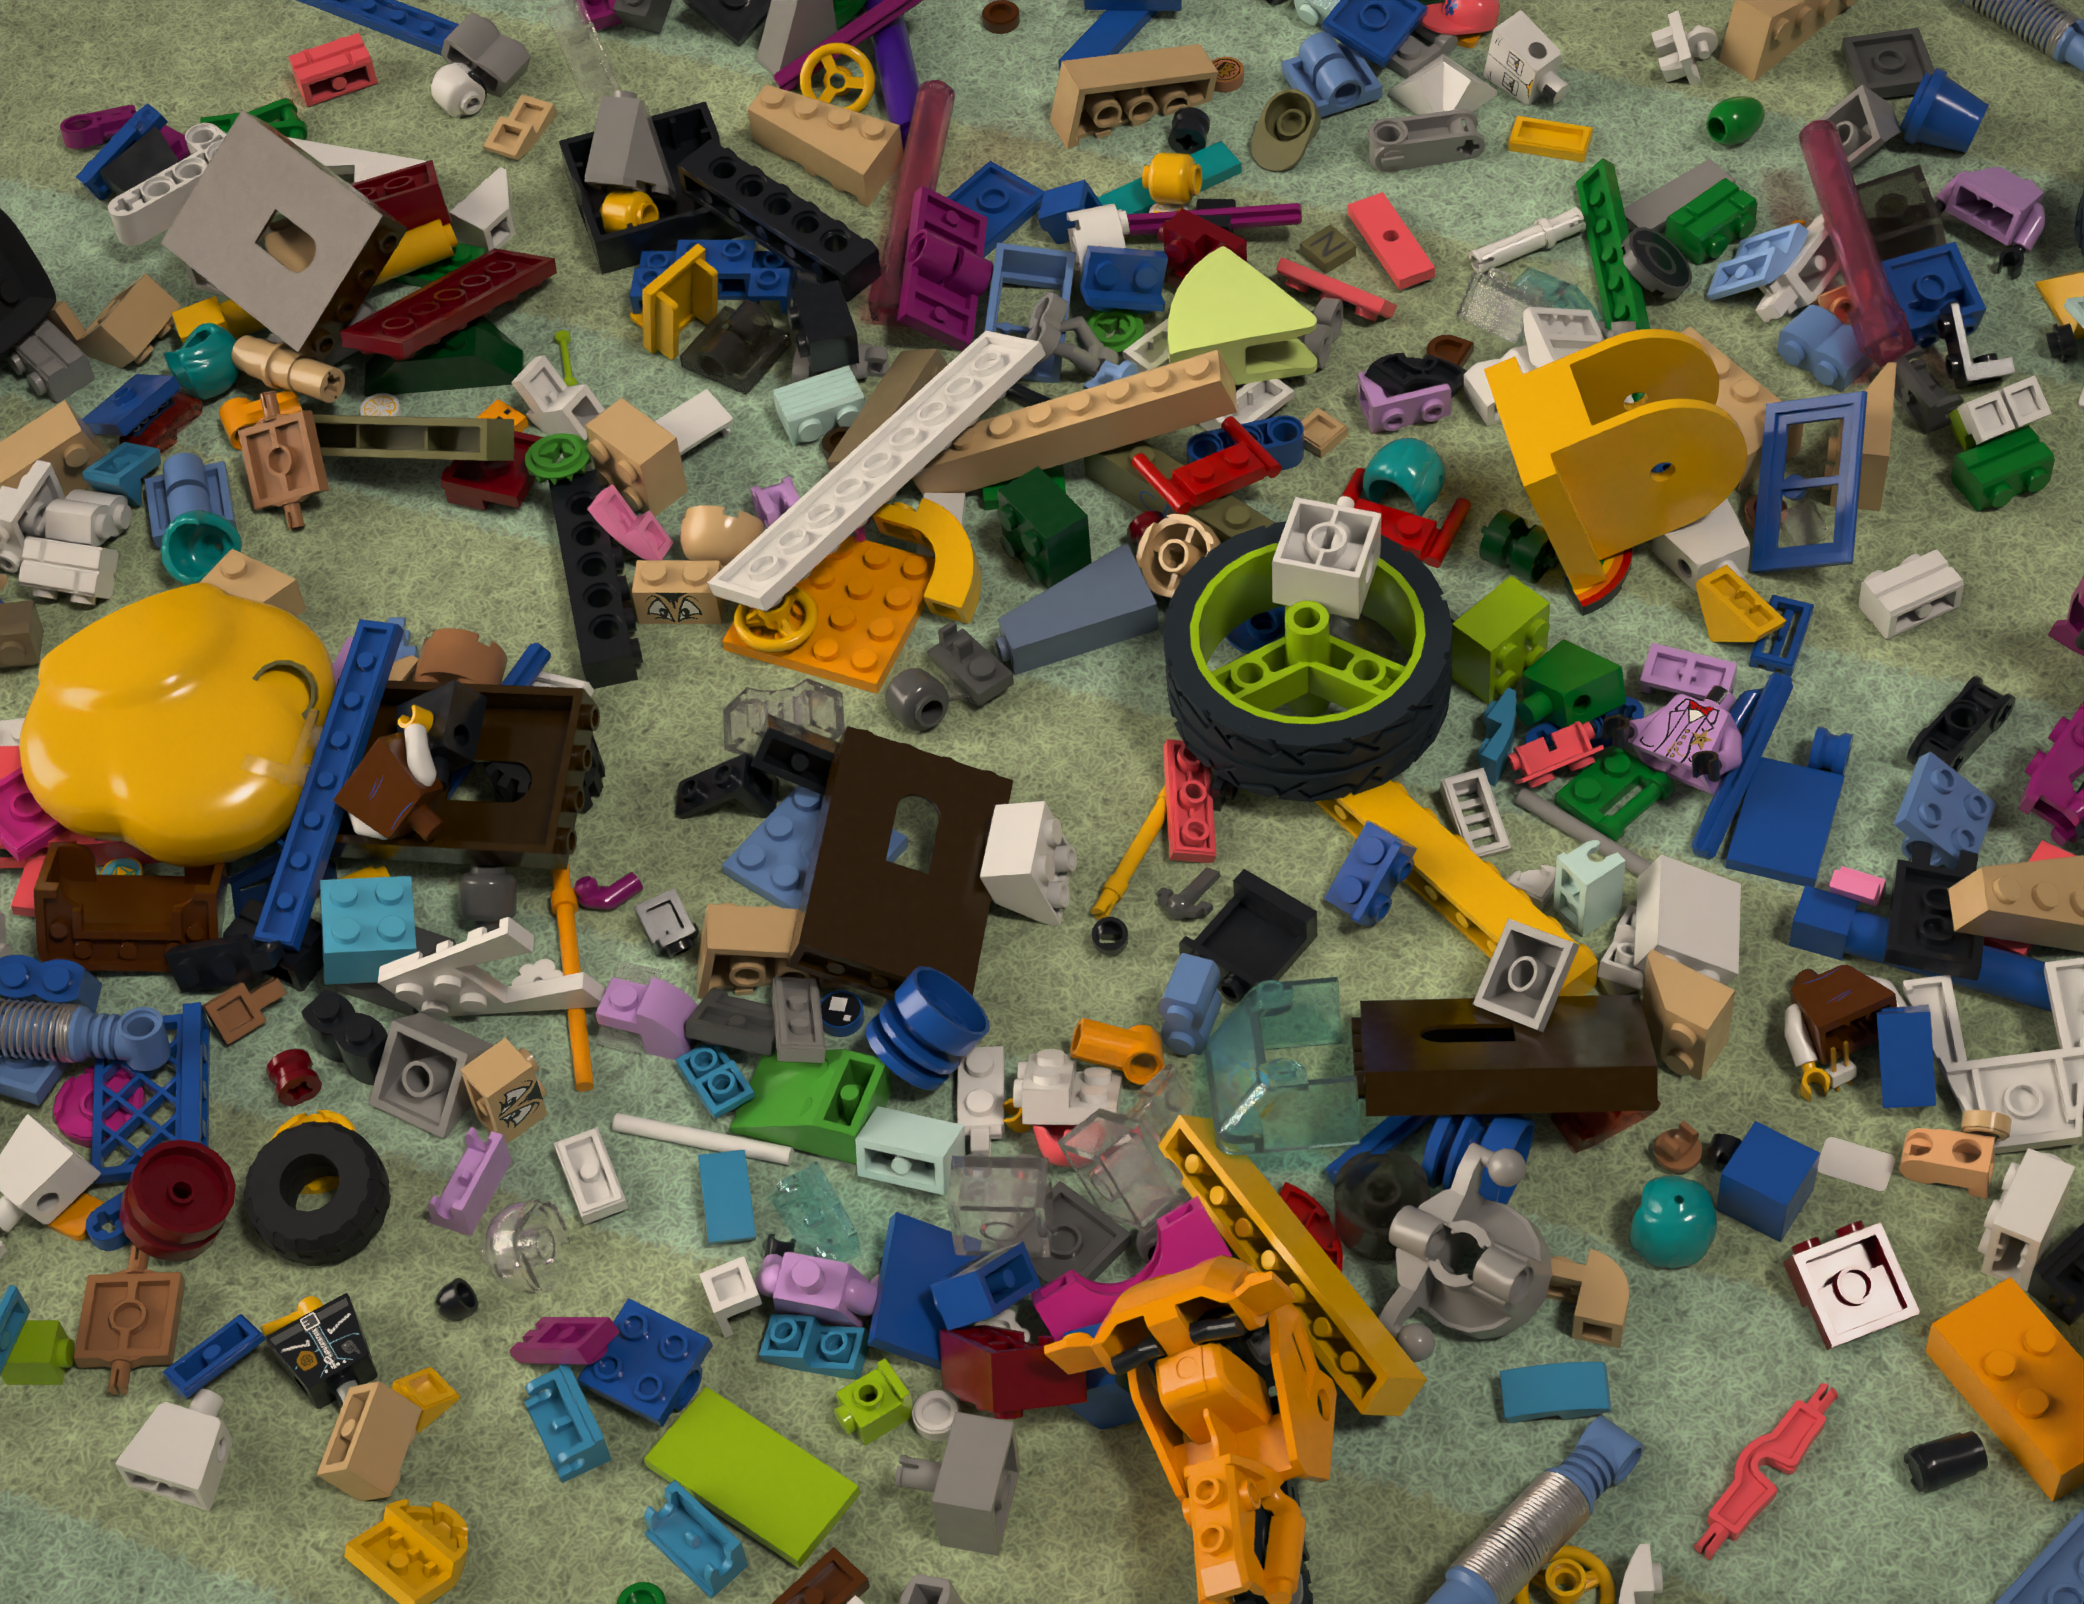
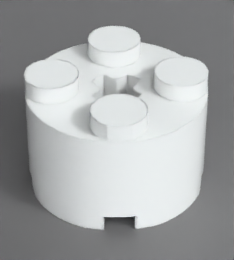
M1114 203L1067 213L1068 221L1075 220V227L1069 228L1068 234L1071 251L1076 252L1075 270H1081V274H1083L1088 245L1126 248L1123 235L1130 234L1127 214L1125 210H1117Z

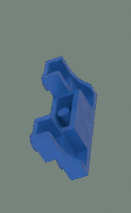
M678 240L676 251H642L639 268L634 269L630 292L633 314H641L642 290L697 243L706 249V262L718 272V300H748L750 313H758L760 301H780L781 313L787 314V307L791 306V289L794 288L797 282L798 273L797 268L771 251H758L756 241Z

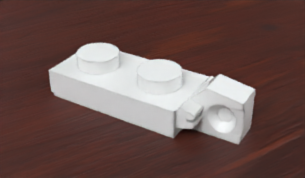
M1004 1046L975 1047L967 1056H960L957 1085V1124L964 1125L965 1140H970L973 1164H990L991 1139H1002V1133H1005V1123L1003 1122L1005 1110L1002 1107L1005 1102Z

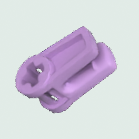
M790 476L781 478V483L761 489L758 485L750 487L756 514L765 524L766 529L800 499Z

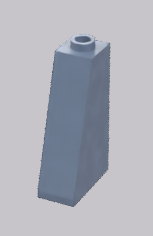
M1125 544L998 618L1000 636L994 638L1001 662L1009 661L1014 674L1017 675L1159 630L1157 603L1129 545Z

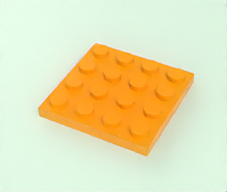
M849 535L840 544L837 551L826 556L812 569L811 574L806 579L795 585V587L804 590L812 597L818 609L817 625L813 633L803 643L780 652L757 650L741 640L735 630L733 621L722 640L724 650L878 694L926 606L923 595L933 574L935 559L868 540L858 542L854 536ZM795 601L788 615L789 622L798 631L805 621L806 614L803 606L798 601ZM752 607L751 610L749 611V613H752L753 611H755L756 608H753V607ZM767 626L749 627L752 633L761 638H784L777 629H770Z

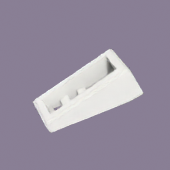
M1484 768L1441 779L1439 790L1456 834L1460 835L1467 842L1470 850L1479 858L1511 851V845ZM1473 792L1478 794L1477 798L1459 802L1457 798ZM1483 806L1484 812L1466 817L1463 816L1462 811ZM1486 820L1491 825L1470 832L1467 828L1468 825ZM1495 835L1497 842L1474 848L1472 840Z

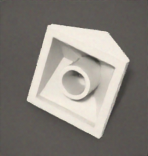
M1445 54L1440 55L1389 90V96L1417 115L1458 109L1474 111L1497 95L1495 88Z

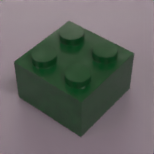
M1039 466L997 490L999 501L997 516L1002 527L1001 546L1010 558L1017 557L1024 564L1028 576L1034 583L1038 584L1041 582L1049 589L1092 563L1088 515Z

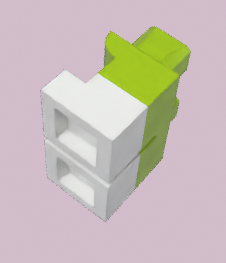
M2035 375L1969 401L1948 413L1952 422L1950 423L1951 431L1957 444L1962 445L1964 451L2030 425L2032 422L2052 414Z

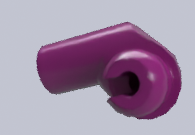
M629 872L610 886L598 885L597 880L591 876L580 878L574 885V891L578 895L577 900L582 906L605 910L617 908L643 890L640 880L633 872Z

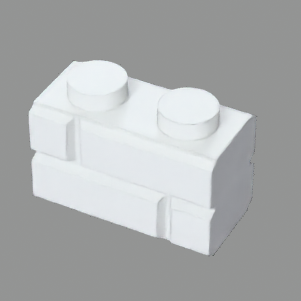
M27 536L24 541L22 554L24 560L21 563L18 582L20 585L33 587V596L57 599L58 591L71 593V602L95 605L96 597L110 599L113 594L114 573L116 572L119 553L117 550Z
M1938 550L1931 551L1922 556L1913 554L1907 557L1898 567L1886 572L1877 570L1868 575L1861 584L1858 605L1871 622L1873 621L1874 626L1883 637L1889 639L1960 607L1964 583L1954 568L1949 567L1948 561Z

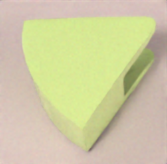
M1222 246L1199 261L1185 276L1175 293L1168 318L1169 364L1219 350L1235 381V385L1311 374L1317 370V358L1297 338L1312 333L1317 327V318L1274 282L1230 249Z

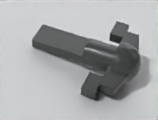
M1206 867L1180 894H1174L1173 890L1162 887L1157 892L1159 897L1157 899L1158 905L1168 911L1169 915L1175 919L1198 918L1202 913L1208 915L1213 910L1212 904L1201 901L1197 906L1194 904L1221 877L1220 871Z

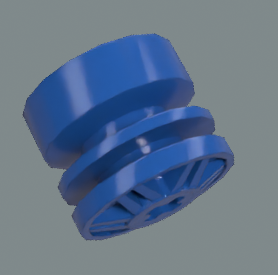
M923 966L913 970L895 991V1001L890 1000L880 1009V1013L873 1017L866 1025L867 1040L880 1060L896 1075L911 1085L924 1090H937L949 1078V1074L960 1065V1056H967L990 1031L989 1020L984 1009L963 986L945 973Z
M1516 1113L1497 1114L1491 1124L1487 1126L1488 1114L1439 1115L1431 1128L1426 1142L1420 1172L1421 1183L1435 1189L1443 1181V1190L1451 1189L1458 1166L1467 1148L1473 1142L1493 1152L1503 1148L1516 1150L1522 1155L1526 1164L1534 1137V1121ZM1484 1167L1478 1193L1486 1200L1508 1204L1517 1184L1511 1187L1497 1185L1492 1181L1488 1168Z

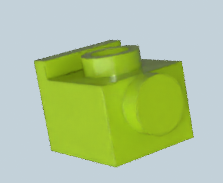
M886 1358L877 1362L878 1368L836 1392L839 1407L834 1409V1413L846 1434L850 1435L856 1432L864 1446L912 1418L913 1404L911 1394Z

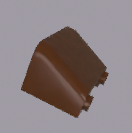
M51 842L34 887L36 938L39 958L43 962L56 959L70 960L80 964L89 971L172 972L165 957V953L172 947L222 938L230 863H216L215 866L184 867L185 876L97 874L96 859L89 848L77 843Z

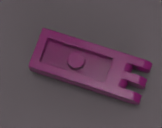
M542 1317L535 1324L536 1330H529L522 1337L523 1342H517L510 1349V1354L519 1363L590 1365L607 1353V1345L620 1331L610 1317Z

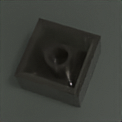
M1920 164L1841 190L1848 222L1867 273L1877 272V267L1881 261L1946 244L1942 220Z

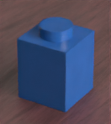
M1084 179L1044 191L1041 209L1038 212V220L1041 228L1049 233L1056 244L1070 242L1068 229L1075 227V220H1067L1068 212L1103 205Z

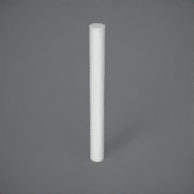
M621 1113L615 1114L612 1129L616 1132L718 1152L745 1150V1155L748 1158L790 1166L794 1156V1148Z

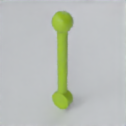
M560 330L555 333L554 338L556 344L560 345L565 375L563 381L567 386L578 385V382L572 375L568 344L571 341L570 333L566 330Z

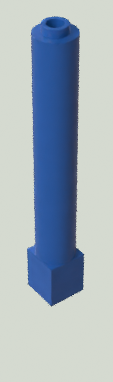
M1805 885L1793 918L1789 946L1843 961L1845 954H1849L1926 977L1945 975L1884 963L1889 918L1858 910L1859 901ZM1983 945L1982 965L1978 981L1951 976L1952 984L2052 1012L2043 970L2044 961Z

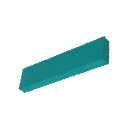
M1222 141L1191 154L1195 163L1199 164L1202 169L1200 192L1242 173L1241 162ZM1142 177L1098 197L1102 205L1114 203L1117 210H1125L1126 214L1149 213L1150 208L1156 203L1150 197L1149 190L1143 188Z

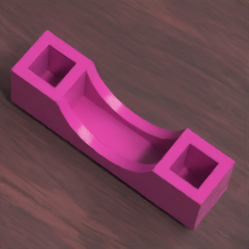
M1198 1196L1156 1220L1157 1244L1154 1254L1145 1268L1135 1276L1122 1282L1100 1283L1089 1280L1074 1269H1071L1031 1292L1034 1307L1052 1337H1054L1055 1342L1062 1340L1064 1332L1103 1322L1121 1294L1137 1283L1160 1275L1174 1274L1192 1268L1202 1261L1220 1255L1232 1257L1224 1239Z

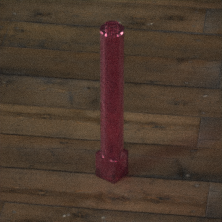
M940 80L926 81L917 90L880 264L881 276L872 283L868 299L873 325L908 327L898 322L897 317L914 192L922 185L936 192L955 101L954 90Z
M1816 120L1801 130L1798 136L1799 144L1853 309L1848 312V316L1858 348L1876 365L1882 368L1888 362H1892L1916 346L1905 312L1894 301L1838 128L1831 121Z

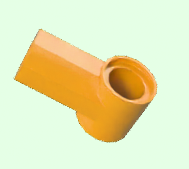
M289 390L276 393L280 414H293L303 411L296 393ZM236 397L226 401L221 406L219 417L234 448L242 450L238 430L254 426L260 419L264 418L261 399L251 402L247 398Z
M1082 1018L1081 1021L1078 1020L1070 1047L1071 1058L1123 1071L1125 1077L1137 1085L1152 1084L1163 1075L1165 1065L1160 1033L1155 1028L1149 1025H1136L1125 1029Z

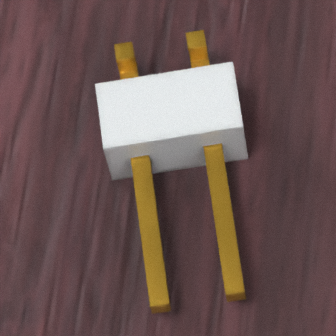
M1847 1040L1843 1042L1844 1061L1836 1064V1048L1832 1047L1831 1067L1825 1069L1830 1076V1086L1836 1092L1840 1091L1839 1085L1845 1082L1849 1086L1853 1085L1851 1080L1857 1077V1068L1849 1059V1043Z

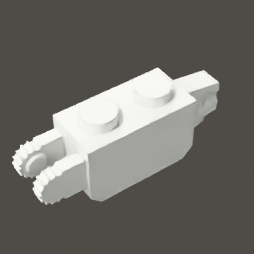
M1830 212L1817 216L1807 227L1809 233L1805 243L1788 269L1770 284L1759 287L1764 293V297L1755 311L1764 323L1769 322L1771 319H1778L1783 314H1791L1794 310L1805 307L1815 301L1847 260V256L1842 249L1849 240V237L1844 231H1839L1832 236L1829 234L1828 230L1835 221Z

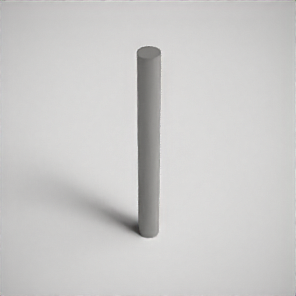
M1523 788L1516 798L1518 805L1582 843L1599 840L1600 849L1597 852L1605 857L1618 852L1626 860L1625 869L1635 875L1640 876L1652 864L1528 789Z

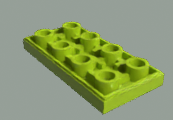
M705 1386L644 1458L646 1467L670 1483L676 1480L697 1501L799 1569L861 1494L859 1485L707 1386Z

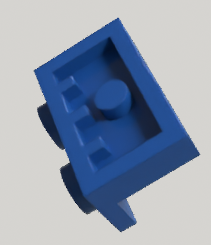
M1088 245L1080 291L1086 304L1095 310L1104 312L1112 311L1113 308L1129 309L1137 314H1150L1152 311L1163 312L1165 301L1161 292L1168 257L1165 251Z
M1367 821L1324 899L1352 916L1351 919L1356 923L1374 926L1376 922L1381 921L1388 913L1392 904L1390 897L1398 882L1404 881L1410 874L1414 865L1412 857L1418 848L1375 822Z

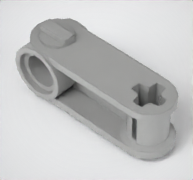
M1468 109L1399 118H1383L1374 122L1368 130V162L1376 170L1392 172L1474 159L1483 153L1485 141L1482 135L1477 133L1478 121L1476 115Z

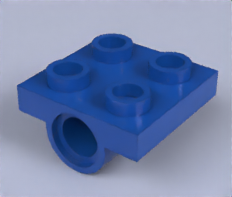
M628 1298L613 1322L620 1332L607 1345V1353L595 1363L586 1365L577 1380L582 1387L663 1427L673 1409H684L697 1392L702 1379L701 1364L713 1344L708 1337Z

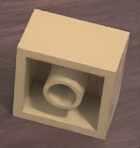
M620 398L585 425L589 440L587 447L593 457L600 486L606 484L611 486L613 484L633 511L640 510L645 513L650 510L654 517H656L688 492L677 437L623 398Z

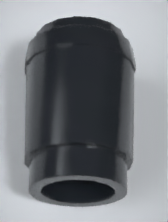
M1973 1431L1963 1434L1959 1432L1909 1448L1908 1452L1904 1455V1462L1908 1464L1912 1475L1910 1482L1916 1490L1925 1493L1937 1491L1940 1488L1975 1476L1977 1472L1985 1470L1988 1466L1984 1445Z

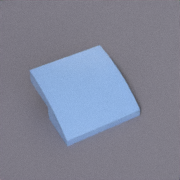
M1797 222L1742 239L1735 258L1718 263L1707 297L1715 300L1770 284L1779 278L1797 257L1809 231Z

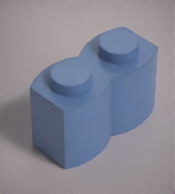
M1810 304L1780 331L1777 352L1788 364L1810 371L1821 384L1843 391L1873 364L1877 344L1860 329L1843 324L1828 310Z
M1182 953L1178 957L1160 1001L1159 1010L1165 1020L1161 1036L1165 1045L1177 1054L1201 1055L1220 1011L1222 999L1217 987L1221 975L1217 964L1213 960Z

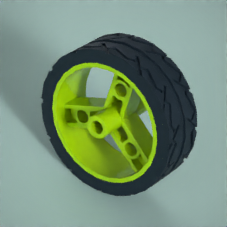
M1286 521L1273 523L1268 528L1263 525L1234 535L1210 550L1205 558L1201 557L1182 577L1167 608L1163 630L1167 692L1171 716L1177 719L1174 725L1185 746L1205 767H1212L1215 769L1213 771L1214 774L1234 786L1266 797L1277 795L1279 796L1278 799L1315 802L1344 798L1349 793L1356 795L1381 786L1408 769L1413 761L1416 762L1435 741L1446 718L1450 699L1453 626L1447 600H1442L1440 595L1444 593L1432 572L1410 551H1403L1401 549L1402 545L1381 534L1380 557L1361 614L1375 620L1395 636L1406 650L1410 659L1405 667L1330 635L1329 613L1320 603L1300 601L1292 606L1272 602V560ZM1285 606L1284 637L1213 671L1209 670L1207 663L1218 644L1234 628L1255 615ZM1330 702L1349 709L1341 713L1317 717L1285 716L1270 712L1286 703H1289L1290 708L1296 713L1304 716H1314L1322 713L1328 708Z

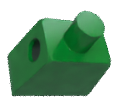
M1563 639L1523 672L1521 680L1524 700L1517 703L1516 712L1520 720L1527 726H1532L1542 719L1561 728L1570 726L1577 721H1580L1581 724L1586 723L1626 703L1622 666Z

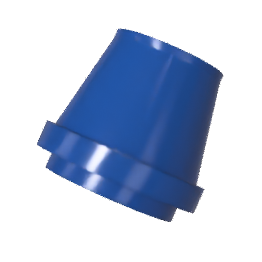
M1936 68L1934 74L1925 72L1900 126V131L1905 133L1903 141L1912 145L1915 142L1967 153L1989 104L1947 77V71Z

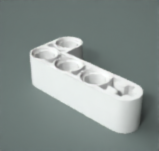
M201 123L192 126L185 134V140L190 153L189 157L111 200L108 205V211L120 243L127 246L139 245L170 228L227 135L225 132L212 123Z

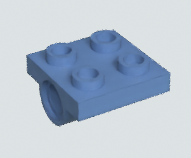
M1318 32L1309 36L1300 46L1299 56L1282 61V74L1291 88L1308 94L1319 107L1321 117L1382 98V85L1363 56L1342 42L1337 44L1329 33Z
M178 453L166 459L163 464L162 475L144 479L152 538L156 548L162 547V538L170 522L174 521L176 516L192 510H204L218 514L230 521L237 529L229 475L224 461L204 465L202 459L195 454Z
M1931 751L1918 758L1894 826L1906 834L1902 843V852L1908 859L1912 857L1914 841L1933 845L1930 865L1937 867L1944 864L1949 869L1955 870L1960 850L1979 853L1996 803Z

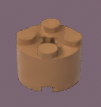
M456 628L438 629L433 631L432 638L428 639L426 636L424 639L413 681L449 683L457 680L460 683L501 685L507 664V655L493 641H491L490 647L478 642L479 634Z

